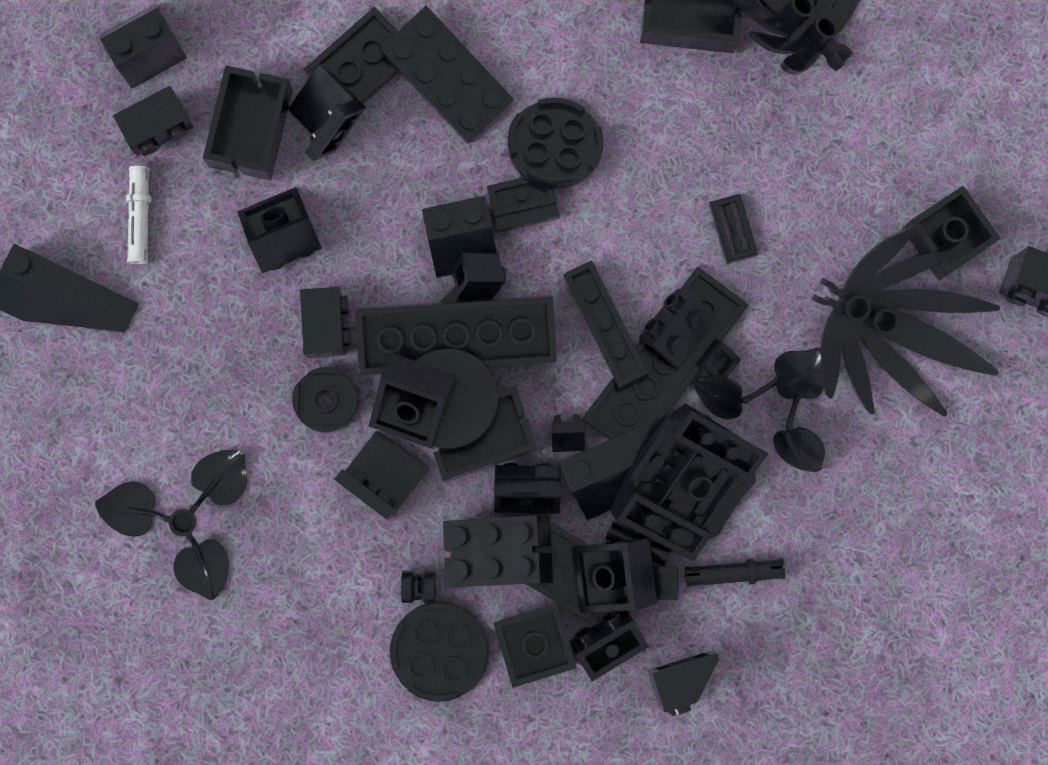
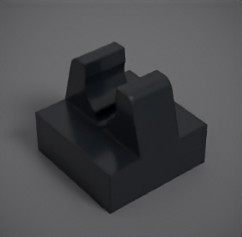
M573 414V422H561V415H556L552 422V452L584 451V421L581 420L578 414Z

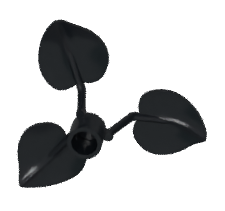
M821 348L787 351L780 354L774 363L776 374L774 379L745 397L742 396L740 384L726 376L705 375L694 381L695 391L704 406L712 414L723 419L739 417L743 411L742 404L749 403L769 389L777 386L780 396L785 399H793L786 422L787 431H777L773 437L777 453L785 462L797 469L809 472L822 470L825 459V447L821 439L809 429L803 427L793 429V420L799 401L802 398L815 399L824 390L826 368Z
M222 450L202 458L192 471L191 484L203 493L190 509L179 508L171 516L158 511H152L155 506V496L146 485L139 482H126L118 485L106 495L96 500L95 507L101 518L112 529L126 536L135 537L146 534L151 528V517L168 522L170 530L174 534L186 536L192 547L184 548L177 554L173 564L175 577L186 589L208 600H214L221 592L227 579L229 568L228 555L224 547L216 540L208 539L198 545L197 540L192 534L197 525L195 512L207 497L217 505H228L236 502L242 496L247 483L245 455L238 450Z

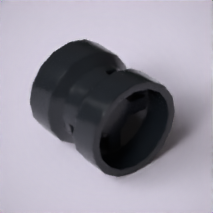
M402 571V603H413L415 600H422L424 603H435V571H424L422 574H415L413 571ZM419 581H421V593H419Z

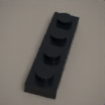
M591 260L564 273V279L619 390L648 377L649 373L593 261Z

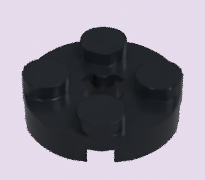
M320 367L311 370L296 384L293 391L292 404L294 412L304 425L316 432L331 433L350 424L358 409L359 399L356 387L348 376L335 368ZM324 391H328L330 397L335 398L334 403L329 404L328 409H323L322 404L316 401L317 397L323 396Z

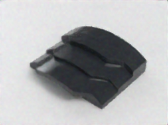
M684 403L660 425L638 454L623 480L611 513L620 523L694 561L707 541L720 534L735 507L756 483L755 472L768 454L736 433L716 423L709 416Z

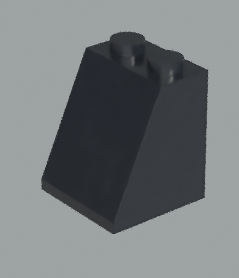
M157 4L146 8L100 34V40L115 67L131 88L187 59Z

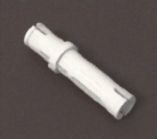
M146 166L129 167V194L126 195V203H128L129 210L127 263L148 264L149 204L152 203V196L149 195L150 168Z

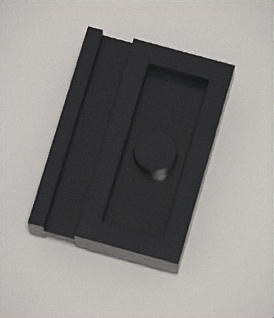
M524 177L487 186L497 233L560 219L553 188L536 185Z

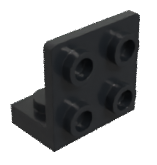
M320 64L315 68L289 107L292 115L312 134L310 137L312 142L305 153L313 161L334 153L366 109V106L324 64Z
M375 431L345 471L341 469L334 480L386 520L390 521L428 469L380 431Z

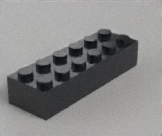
M552 295L355 309L359 375L382 374L393 353L416 361L421 356L439 349L465 351L478 358L486 367L557 362Z

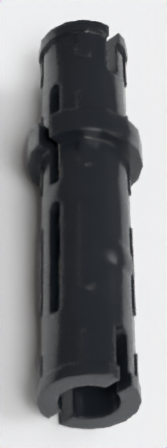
M750 558L742 563L686 566L684 568L686 587L747 581L750 585L756 584V581L785 579L784 559L754 561L753 558Z

